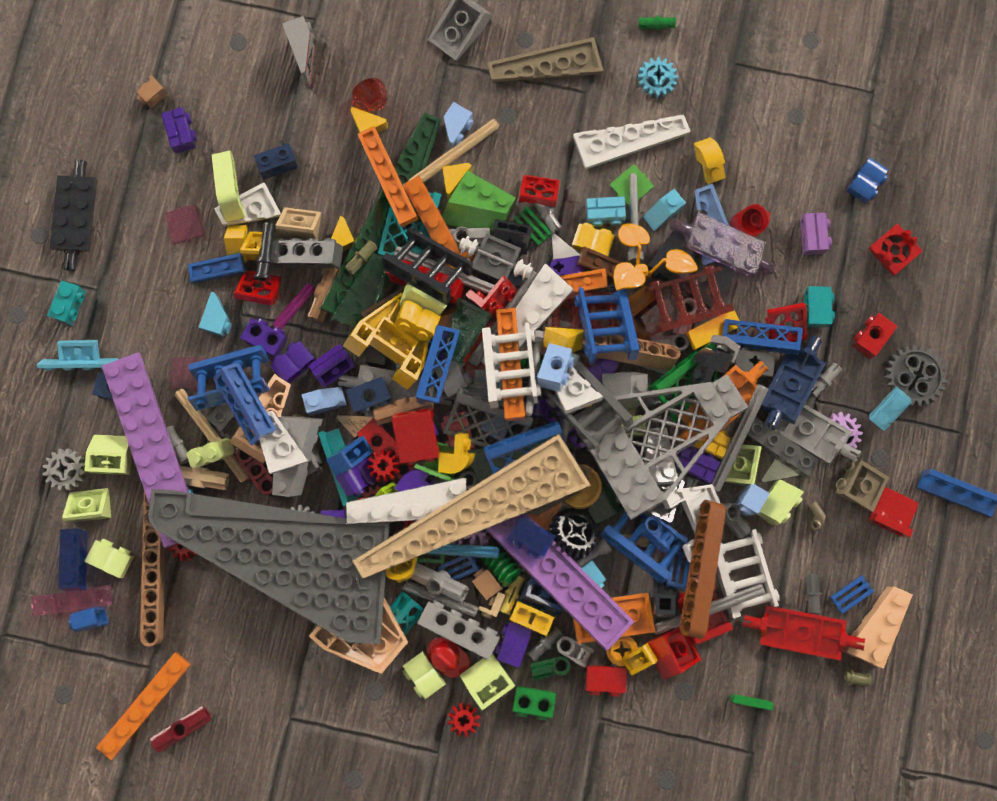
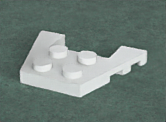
M713 485L676 489L663 504L665 509H670L681 502L695 533L701 503L706 499L720 503ZM694 539L682 546L689 563L691 561Z

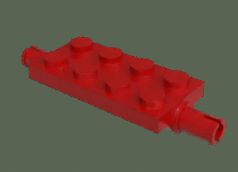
M766 605L765 616H762V618L744 614L743 620L751 621L752 623L743 622L742 627L760 630L762 632L760 645L835 660H841L842 650L845 647L864 651L865 645L856 644V642L865 643V638L847 635L845 633L846 620Z

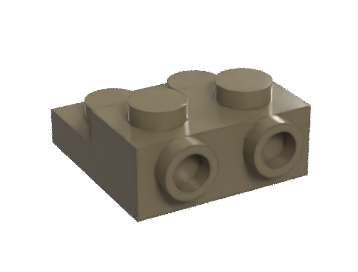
M858 459L856 462L848 461L844 466L846 472L843 478H840L836 483V493L846 500L855 502L864 509L873 512L889 477L862 460Z

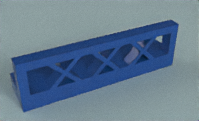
M725 319L723 336L730 338L740 347L799 355L803 328ZM728 325L737 326L740 332L736 335L727 334ZM753 327L760 334L755 337H749L745 331ZM769 330H775L779 336L773 340L769 339L765 333ZM789 332L798 333L797 342L788 341L785 335Z
M437 325L417 390V403L425 405V401L439 405L460 330ZM445 334H453V341L445 344ZM445 349L448 353V358L440 362L438 360L439 354ZM440 367L443 375L441 378L434 380V371ZM435 386L438 391L436 398L427 396L429 388Z
M237 362L222 367L213 379L251 446L255 445L262 437L274 433L277 429L240 364Z
M927 469L922 472L917 486L919 490L987 517L993 516L997 505L996 494L933 469Z

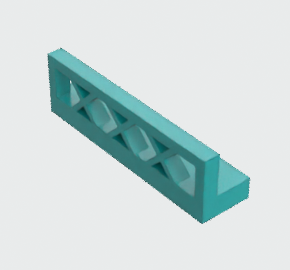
M339 428L329 432L322 431L318 433L327 458L345 446ZM331 469L344 507H347V502L356 501L358 497L363 498L362 494L356 497L354 495L347 497Z
M403 591L390 606L398 624L404 623L402 632L405 636L424 611L422 606ZM416 607L418 609L416 613L408 617L409 611Z

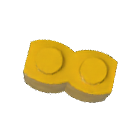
M589 223L579 224L571 247L581 252L582 247L585 246L608 256L615 235L611 234L612 232L607 229L597 230Z
M405 300L394 324L401 331L410 332L419 340L430 341L435 334L440 316L431 310L422 308L413 301Z

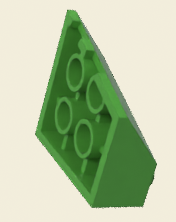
M466 171L449 199L442 218L446 225L456 226V228H490V235H492L495 219L506 221L516 205V198L473 173Z

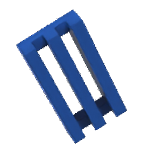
M679 551L677 553L678 559L674 582H671L675 557L668 566V572L671 575L666 580L665 587H673V589L677 590L678 588L681 591H685L690 563L685 552ZM682 556H684L686 558L682 584H680L678 582L680 576Z
M460 556L437 567L440 571L469 558L470 561L446 571L450 575L472 565V569L452 577L451 579L458 580L480 570V567L476 564V558L474 559V557Z
M861 575L831 595L830 599L839 612L843 614L872 594L874 590L870 588L869 583ZM859 582L862 583V585L859 586L857 589L843 597L841 600L837 601L836 598H838L840 595L854 587ZM863 589L867 590L858 597H856L854 600L846 604L845 606L841 607V605L844 602L858 594Z

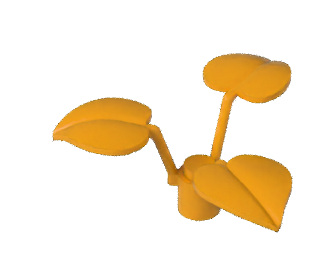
M624 224L619 229L618 238L620 242L628 247L637 246L638 250L635 268L627 262L616 266L614 270L616 291L643 286L646 278L651 277L652 273L663 263H666V268L674 273H693L698 270L696 263L688 253L676 249L670 250L666 255L667 258H663L649 271L645 264H639L641 245H647L650 241L648 232L636 224Z

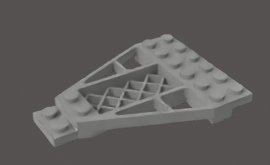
M728 375L713 383L707 382L615 396L614 398L618 402L637 399L646 414L634 421L629 428L619 424L597 442L600 447L599 453H596L594 449L590 450L629 518L632 520L642 513L650 511L666 502V499L721 429L725 427L731 418L747 410L748 406ZM682 392L681 395L653 411H649L642 398ZM601 401L573 417L579 423L600 406ZM683 402L681 410L672 409V407ZM685 402L697 404L694 414L683 411ZM699 406L706 415V417L697 415ZM606 410L584 429L592 437L614 419V413L611 410ZM666 411L664 420L655 418ZM668 411L679 414L677 423L666 421ZM682 415L693 417L691 427L680 424ZM695 418L707 421L705 430L693 428ZM651 421L662 424L660 433L649 431ZM648 422L647 430L637 428ZM665 425L676 427L674 437L663 434ZM678 428L690 431L688 440L676 438ZM630 431H632V432H631V435H630V439H629V437L627 436V433H629ZM634 431L645 433L643 443L632 441ZM692 431L700 433L691 438ZM648 434L659 437L657 447L646 444ZM709 436L701 449L684 468L676 454ZM661 438L673 440L670 450L659 447ZM675 441L682 443L679 446L673 448ZM633 445L642 447L640 455ZM644 447L656 450L653 460L642 457ZM658 451L665 452V454L656 458ZM673 458L682 473L667 492L662 493L649 470L667 459Z

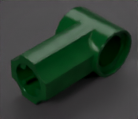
M563 655L530 663L534 681L556 675H565L570 670V661ZM564 660L567 663L566 669L558 670L556 662Z

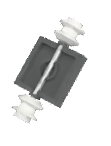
M487 233L480 247L478 246L477 239L473 242L469 241V236L466 239L462 238L459 244L461 254L464 251L468 252V257L476 254L473 260L474 271L497 281L502 276L508 279L512 270H514V276L521 275L523 281L525 277L529 279L532 273L531 263L525 265L523 264V259L516 263L521 248Z

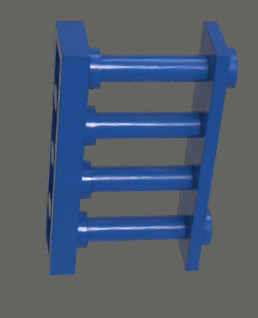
M580 287L578 295L575 296V306L579 307L586 341L585 355L586 357L589 356L590 364H594L596 355L599 353L624 351V353H627L628 360H636L640 349L626 289L615 290V293H612V295L585 297L583 287ZM613 302L617 307L616 311L588 313L587 304ZM617 319L620 320V327L592 329L590 321ZM620 335L624 338L623 344L595 346L594 337Z
M261 344L189 364L190 373L198 381L197 395L188 397V401L194 409L199 411L227 403L217 384L215 390L205 392L206 379L215 377L222 367L237 362L242 369L252 367V380H249L257 395L269 392L270 388L263 377H260V364L269 362V357Z
M625 511L614 527L607 525L599 536L659 583H664L671 575L667 567L679 550H683L682 546L690 542L688 537L678 533L679 537L673 541L674 545L661 563H657L651 556L656 550L652 542L645 551L636 547V542L642 535L639 531V526L629 539L621 535V529L630 519ZM644 514L639 515L643 521L649 517Z

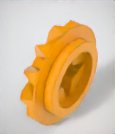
M630 636L619 638L606 651L609 660L613 664L625 666L621 659V654L616 651L614 652V650L620 648L621 641L624 648L630 649L624 652L623 657L638 649L636 642Z

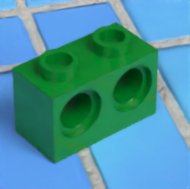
M516 686L513 711L516 712L517 716L528 717V714L536 715V719L547 721L548 717H553L556 693ZM521 697L529 698L530 703L527 707H521L518 704ZM541 700L549 702L547 710L542 711L538 708V703Z

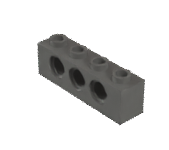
M274 238L271 253L273 265L271 267L340 269L343 246L331 238H326L325 241H319L314 238H308V241H302L298 238H291V241Z
M755 417L745 439L755 446H761V450L801 477L809 476L819 459L776 430H770V426L766 428L765 423Z

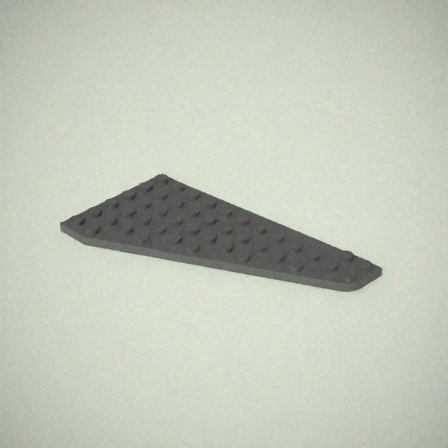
M151 489L148 518L150 524L157 531L346 642L381 644L386 570L362 578L353 560L388 539L389 523H347L346 518L202 496L181 491Z

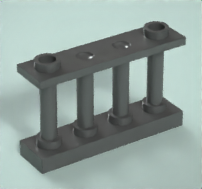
M580 362L575 366V370L584 380L591 384V387L603 396V400L600 402L601 405L578 423L572 416L575 411L568 414L565 413L557 394L552 395L547 389L544 391L547 398L545 401L552 409L555 407L584 438L583 442L589 450L594 449L596 453H599L600 447L597 442L619 424H624L629 428L633 424V417ZM606 410H611L614 413V419L591 437L584 428Z

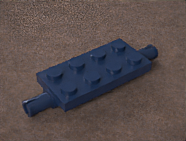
M811 336L806 347L800 349L799 355L786 354L760 406V409L770 413L765 422L766 428H769L770 424L773 423L770 430H776L781 419L793 425L795 424L826 364L817 357L816 352L822 343L819 337L816 343H814L817 336Z

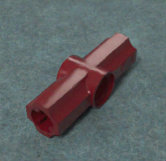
M202 705L151 737L150 740L154 750L160 753L210 722L212 719L209 711ZM179 724L185 727L184 734L178 732L177 727Z

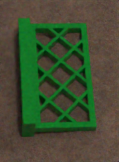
M710 342L696 349L648 386L649 390L672 388V385L678 387L680 379L687 380L686 386L691 385L692 372L697 365L696 362L692 361L693 357L701 349H716L715 345ZM714 370L711 383L717 380V372L719 371ZM677 393L672 395V399L677 397ZM663 395L657 396L662 405L669 402ZM685 402L683 411H686L691 406L688 402ZM668 411L674 423H677V415Z

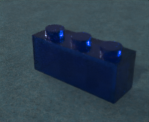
M80 528L60 530L58 589L65 592L86 591L87 563L85 559L87 557V532Z

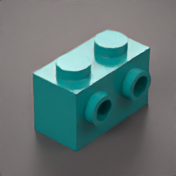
M61 280L47 316L55 321L73 326L80 306L84 301L86 291L77 285Z
M808 286L804 290V303L807 305V328H828L835 320V312L832 311V304L834 303L832 287Z

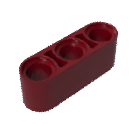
M238 448L236 458L261 493L272 496V489L266 492L264 485L268 481H271L273 484V475L269 473L264 463H261L252 456L248 460H243L242 455L244 451ZM256 466H260L262 469L258 476L253 474Z

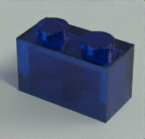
M521 516L507 540L510 541L509 544L519 550L522 548L527 551V555L532 559L541 560L545 557L556 536Z

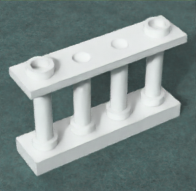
M525 323V333L499 336L491 334L490 327L482 328L490 408H498V401L501 398L533 395L534 403H538L537 396H541L540 384H536L531 343L535 341L534 330H530L529 323ZM527 340L528 350L500 354L493 352V346H496L498 343ZM529 358V369L503 372L495 370L494 364H498L500 361ZM531 376L532 387L500 390V388L497 389L496 382H500L503 379Z
M756 529L750 531V537L725 544L721 542L716 573L724 598L733 595L737 589L763 582L767 594L727 608L730 618L740 617V611L744 608L765 602H770V606L773 607L779 606L778 601H780L778 591L773 588L761 548L763 543L762 537L759 532L757 533ZM753 545L756 556L731 563L725 562L723 554L726 551ZM758 563L761 575L736 582L730 580L728 573H731V570Z

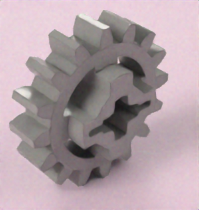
M58 449V454L52 452V458H46V461L49 462L48 465H43V468L47 469L43 475L48 476L45 481L52 483V488L58 487V490L61 491L65 488L70 491L72 486L79 487L77 482H83L84 479L81 476L82 474H87V472L83 471L85 463H81L84 457H78L79 453L76 451L72 452L71 449H66L65 451ZM68 457L72 458L75 463H70ZM55 476H59L62 482H59Z

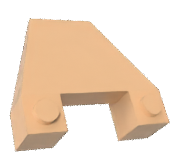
M385 598L381 644L348 643L319 625L309 635L323 650L381 674L408 643Z

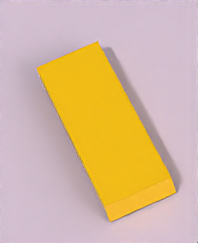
M729 310L685 332L693 350L709 343L712 335L723 336L725 319L739 321L735 310ZM728 325L727 333L737 329L738 327L735 325Z

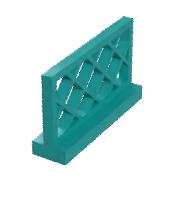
M429 192L438 208L441 194ZM391 205L377 253L380 256L385 255L386 252L383 251V248L387 242L391 241L395 249L398 247L394 239L400 235L404 237L406 243L408 242L405 234L407 229L403 230ZM422 220L417 224H414V222L410 223L412 226L410 228L418 230L417 226L420 225L419 231L430 238ZM396 223L401 233L392 237L388 229L389 226ZM417 246L411 249L412 252L419 255L424 251Z

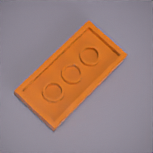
M648 593L611 598L634 621L620 638L655 632ZM574 619L578 644L595 642Z

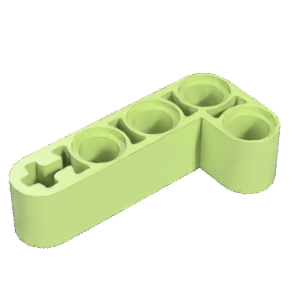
M230 150L213 154L212 162L216 196L226 222L245 218L244 208L238 192L232 152Z

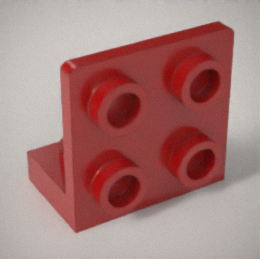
M502 276L487 296H484L479 291L475 293L471 289L466 293V296L479 309L495 320L497 317L496 310L504 309L508 302L515 298L518 289L505 276Z
M885 487L874 511L870 514L868 522L902 538L911 537L914 530L909 528L919 503Z

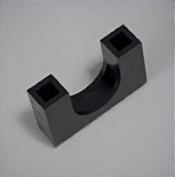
M673 229L648 265V270H652L663 258H667L666 255L670 250L677 249L683 251L690 239ZM721 261L706 281L694 284L682 279L678 273L669 271L665 266L666 263H663L651 276L664 281L665 286L679 291L684 299L691 298L695 300L699 309L709 312L737 271Z

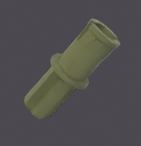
M368 240L359 252H355V256L345 266L346 271L354 274L363 263L366 264L368 262L367 259L378 249L377 246Z

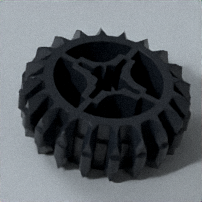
M566 508L563 511H558L556 516L552 517V522L548 525L550 529L548 535L556 543L555 547L559 546L561 548V553L565 552L567 556H571L572 560L577 558L580 560L589 556L596 549V545L599 542L597 537L600 533L595 531L598 525H593L594 519H589L588 513L582 514V509L576 511L575 508L570 510Z

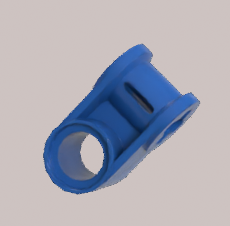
M656 516L648 517L639 526L642 536L665 553H668L670 550L669 546L679 537L675 530L668 527ZM648 523L652 524L654 531L648 528Z

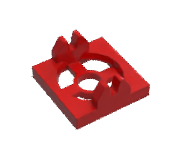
M523 175L519 202L556 208L560 180ZM536 187H541V188H543V189H545V190H537V189H535V188H536ZM526 190L533 191L536 195H530ZM545 193L553 194V195L550 196V197H543V196H542V195L545 194Z
M898 223L868 248L893 276L923 252L916 244L918 242L917 237H912V232L910 230L904 231ZM897 236L903 240L900 243H892L889 237ZM883 243L887 246V251L882 250ZM906 244L909 245V255L907 258L902 254V248ZM891 246L899 248L900 252L898 255L891 254ZM893 258H898L901 263H893Z
M246 270V273H243L237 285L234 298L266 305H276L282 277L269 275L271 281L267 283L270 285H266L265 282L254 279L256 272ZM254 284H262L263 287H261V288H256V287H254L253 285H254ZM247 287L251 288V293L246 292ZM264 290L270 291V293L265 296L258 295L259 292H262Z
M805 303L767 310V317L764 318L766 324L774 325L777 317L784 314V320L780 324L775 325L784 326L786 322L791 321L793 322L792 327L803 328L801 340L808 339L807 305ZM791 312L797 313L799 318L796 321L791 318ZM775 330L767 332L769 339L774 340L778 337L774 332ZM789 332L785 335V338L790 342H796L798 333L792 334V332Z

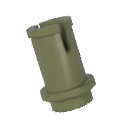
M850 669L844 673V682L849 686L856 684L869 687L871 675L857 673Z

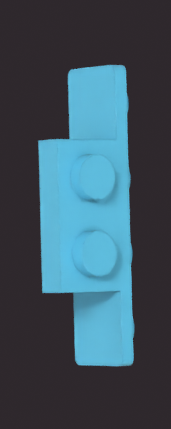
M98 340L58 341L59 359H42L37 364V368L51 371L56 368H63V370H73L75 368L92 370L101 367L103 370V365L116 361L118 358H100Z

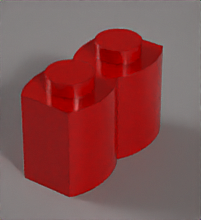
M587 665L585 689L590 691L589 694L601 695V692H609L610 696H621V693H626V667Z

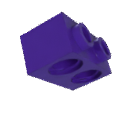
M251 318L240 338L251 346L261 344L266 353L275 358L280 354L288 340L284 335L285 332L277 327L274 329L268 327V323L260 318L257 321ZM258 328L261 329L260 335L254 337L253 331ZM271 338H278L275 345H269Z

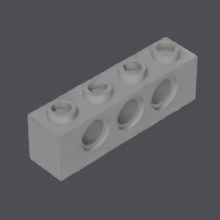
M436 600L433 603H427L418 624L488 660L490 659L500 638L496 636L497 631L489 627L486 630L478 627L479 622L471 618L468 621L461 618L462 614L454 609H451L450 612L443 609L444 604ZM439 614L447 616L448 620L445 625L437 623L436 618ZM456 623L464 624L465 632L463 634H457L454 631ZM480 632L483 635L482 642L474 643L472 641V634Z

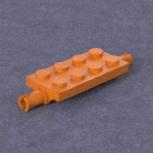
M759 361L750 371L744 372L735 365L725 374L729 376L747 406L757 387L756 380L768 371L766 365L759 370L764 364L762 361ZM692 404L685 412L694 414L697 404ZM699 406L697 415L706 417V415ZM738 414V415H736L735 417L731 418V419L729 420V422L725 425V427H723V428L721 429V431H722L724 428H726V427H727L737 416H739L740 414ZM682 415L681 420L686 426L691 427L693 417ZM695 418L693 428L705 430L707 421ZM684 430L676 438L688 440L690 431ZM692 431L691 438L700 433ZM709 436L702 439L701 441L705 443L708 440Z

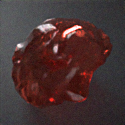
M374 77L361 81L352 90L351 102L354 108L368 113L381 110L387 102L385 84L380 79Z

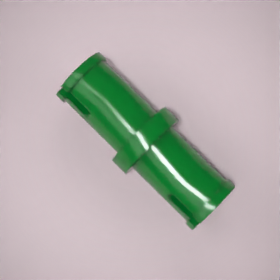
M639 17V29H655V31H659V29H676V17Z

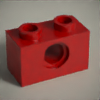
M880 313L874 317L871 315L864 323L866 325L863 331L860 330L853 338L855 342L852 347L869 359L877 356L898 327ZM870 331L875 332L876 339L870 336Z

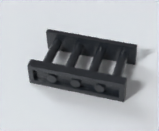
M409 227L407 229L408 242L398 254L392 256L386 252L382 257L383 269L447 305L451 300L450 286L462 272L469 276L472 275L473 262L467 257H462L426 237L420 231ZM414 246L424 250L412 265L402 261ZM430 255L440 259L427 274L418 270ZM446 263L453 266L455 270L444 283L433 279Z

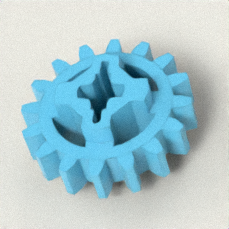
M657 57L656 61L650 58L649 64L644 62L643 67L639 69L640 74H638L637 80H640L638 86H644L642 92L648 91L649 97L652 94H655L656 98L659 97V94L665 97L667 92L671 94L673 88L676 87L677 82L675 81H677L678 75L675 74L677 68L672 69L673 63L667 64L666 58L663 62L660 61V57Z

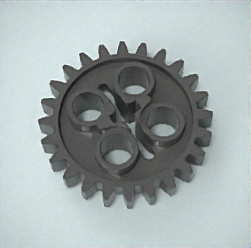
M912 345L910 349L908 346H905L903 351L897 350V355L893 354L890 356L892 361L886 362L890 368L884 369L886 373H889L883 377L889 380V383L885 385L886 387L891 386L892 389L889 393L895 387H898L911 398L909 407L914 402L916 407H919L921 404L924 406L928 405L929 401L931 403L936 401L935 397L941 396L939 391L946 389L942 384L948 382L946 379H943L948 373L942 371L946 365L939 364L943 359L935 358L937 352L931 355V348L923 351V345L917 349L915 345ZM908 359L914 362V367L909 366ZM925 368L930 369L931 376L926 374ZM900 376L905 377L906 384L901 383ZM918 384L923 387V393L918 391Z

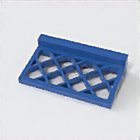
M556 420L484 447L493 474L501 470V468L494 466L493 459L499 457L506 459L503 466L505 468L509 461H516L511 458L515 451L519 450L526 455L530 452L532 445L544 444L542 441L546 440L547 442L558 434L566 445L558 421Z

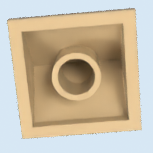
M284 207L276 223V230L280 236L307 240L308 238L317 239L321 212Z

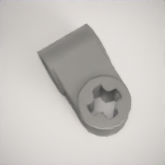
M562 636L555 643L556 649L561 654L584 668L587 666L586 662L590 654L595 651L584 644H578L577 641L567 636ZM563 640L570 642V647L566 651L560 648V643Z

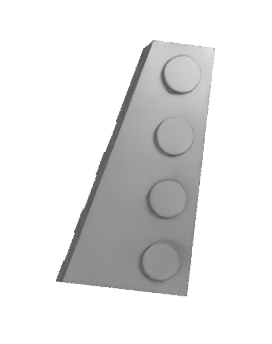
M293 416L278 417L308 461H311L313 445L318 438V427L321 426L323 419ZM309 462L273 473L272 495L287 497L301 495L308 473L307 466Z

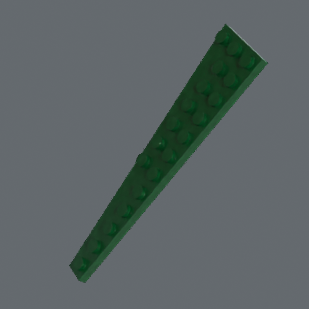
M425 112L421 115L394 166L402 184H405L410 178L426 168L441 119ZM383 189L319 307L320 310L355 323H359L362 320L359 315L360 312L383 300L389 282L386 270L383 269V256L377 255L390 208V203ZM396 223L389 226L388 230L392 237L401 233ZM402 235L394 239L398 247L401 245ZM368 240L372 241L378 249L367 259L368 262L366 264L363 263L354 274L348 273L345 266L355 256V252H359ZM391 241L384 244L383 251L388 253L395 251Z

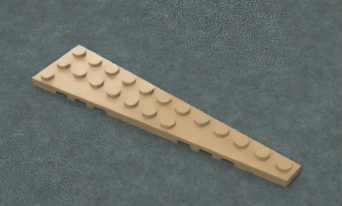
M558 434L353 560V563L362 578H366L591 485Z

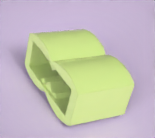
M225 438L191 449L186 455L190 466L197 468L230 457L235 451L230 443V439Z
M103 538L101 541L95 540L85 562L118 578H124L134 558L129 555L131 551L120 547L118 550L112 547V542Z
M424 651L403 665L405 669L402 671L408 681L413 680L416 685L414 690L420 698L422 696L425 699L446 684L436 668L428 660Z

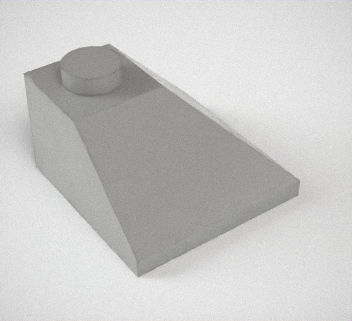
M639 372L602 374V385L613 397L647 392L648 374ZM637 399L619 402L627 411L636 410L640 405Z

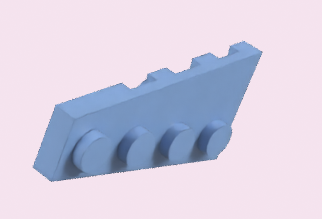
M713 184L695 190L697 210H705L708 213L704 226L705 232H703L700 242L703 267L739 254Z

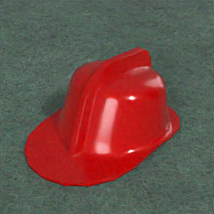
M752 204L733 216L730 222V230L733 237L738 241L745 242L758 236L769 226L771 213L767 212L759 204Z
M439 637L432 640L428 645L426 652L428 660L447 677H460V674L469 669L470 661L468 655L453 641L445 637Z

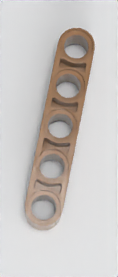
M620 335L594 337L595 346L623 344L624 338ZM637 339L640 350L636 360H628L627 353H624V351L599 353L596 355L597 358L670 370L680 357V350L673 345Z

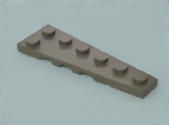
M594 37L487 62L491 82L603 73Z

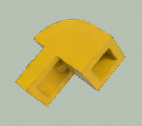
M711 137L694 143L696 158L703 166L706 182L710 184L726 178L723 167L725 160L718 143Z
M469 433L455 435L454 451L439 453L438 472L453 474L465 470L472 464L475 453H468L471 446Z

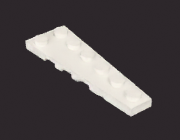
M680 115L655 121H644L640 124H627L623 127H609L605 130L575 133L573 138L586 170L690 134V129L685 116Z
M546 264L542 267L516 307L518 333L526 332L525 323H529L530 330L536 331L574 290ZM527 340L519 341V349ZM499 343L493 346V352H497V354H500ZM484 355V357H483L482 360H481V362H482L484 365H485V355ZM498 362L494 366L495 370L500 371L501 363Z
M466 478L347 502V523L420 520L466 492Z

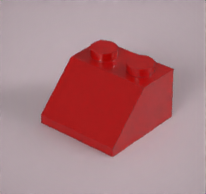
M680 627L669 630L646 642L658 659L655 664L662 679L681 674L701 661L691 637L682 635Z

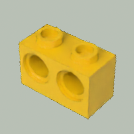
M517 601L510 620L547 636L554 617Z

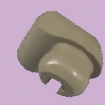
M817 501L808 505L813 513L811 528L817 531L823 528L826 515Z

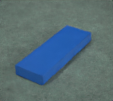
M241 253L188 264L189 278L192 284L246 273L244 256Z

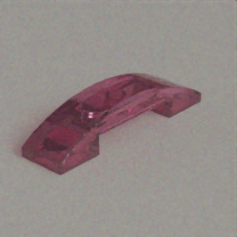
M111 585L32 596V616L113 605Z

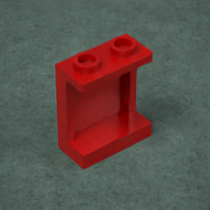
M433 407L394 413L391 417L400 463L412 465L418 463L419 460L432 462L439 457L441 451L438 449L433 422Z
M714 589L711 603L718 600ZM685 592L678 594L680 598L675 599L681 614ZM722 610L709 615L707 632L702 639L691 638L694 644H699L733 630Z

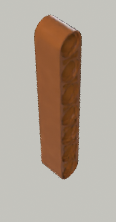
M707 499L701 503L699 508L680 621L681 634L697 639H702L707 632L726 508L723 504Z

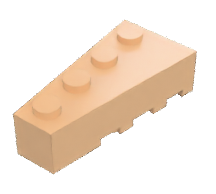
M274 374L267 383L270 391L260 394L258 398L266 412L273 411L277 417H280L291 385ZM239 426L230 443L263 463L265 457L260 440L257 444L251 446Z
M886 587L872 606L871 611L863 618L860 626L851 635L865 638V643L856 642V644L865 645L864 651L845 647L842 652L875 667L884 669L912 594L896 587Z

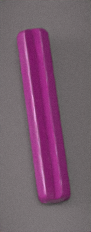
M307 283L274 320L273 326L282 329L315 292V288Z

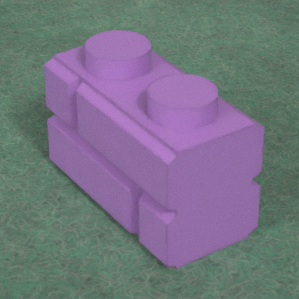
M826 213L803 214L800 218L803 255L826 254L832 246V239L828 237V230L830 229L829 218H826Z

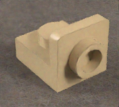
M498 592L497 595L492 596L489 605L492 606L491 610L479 606L478 610L482 611L480 615L490 619L492 616L497 617L505 594Z

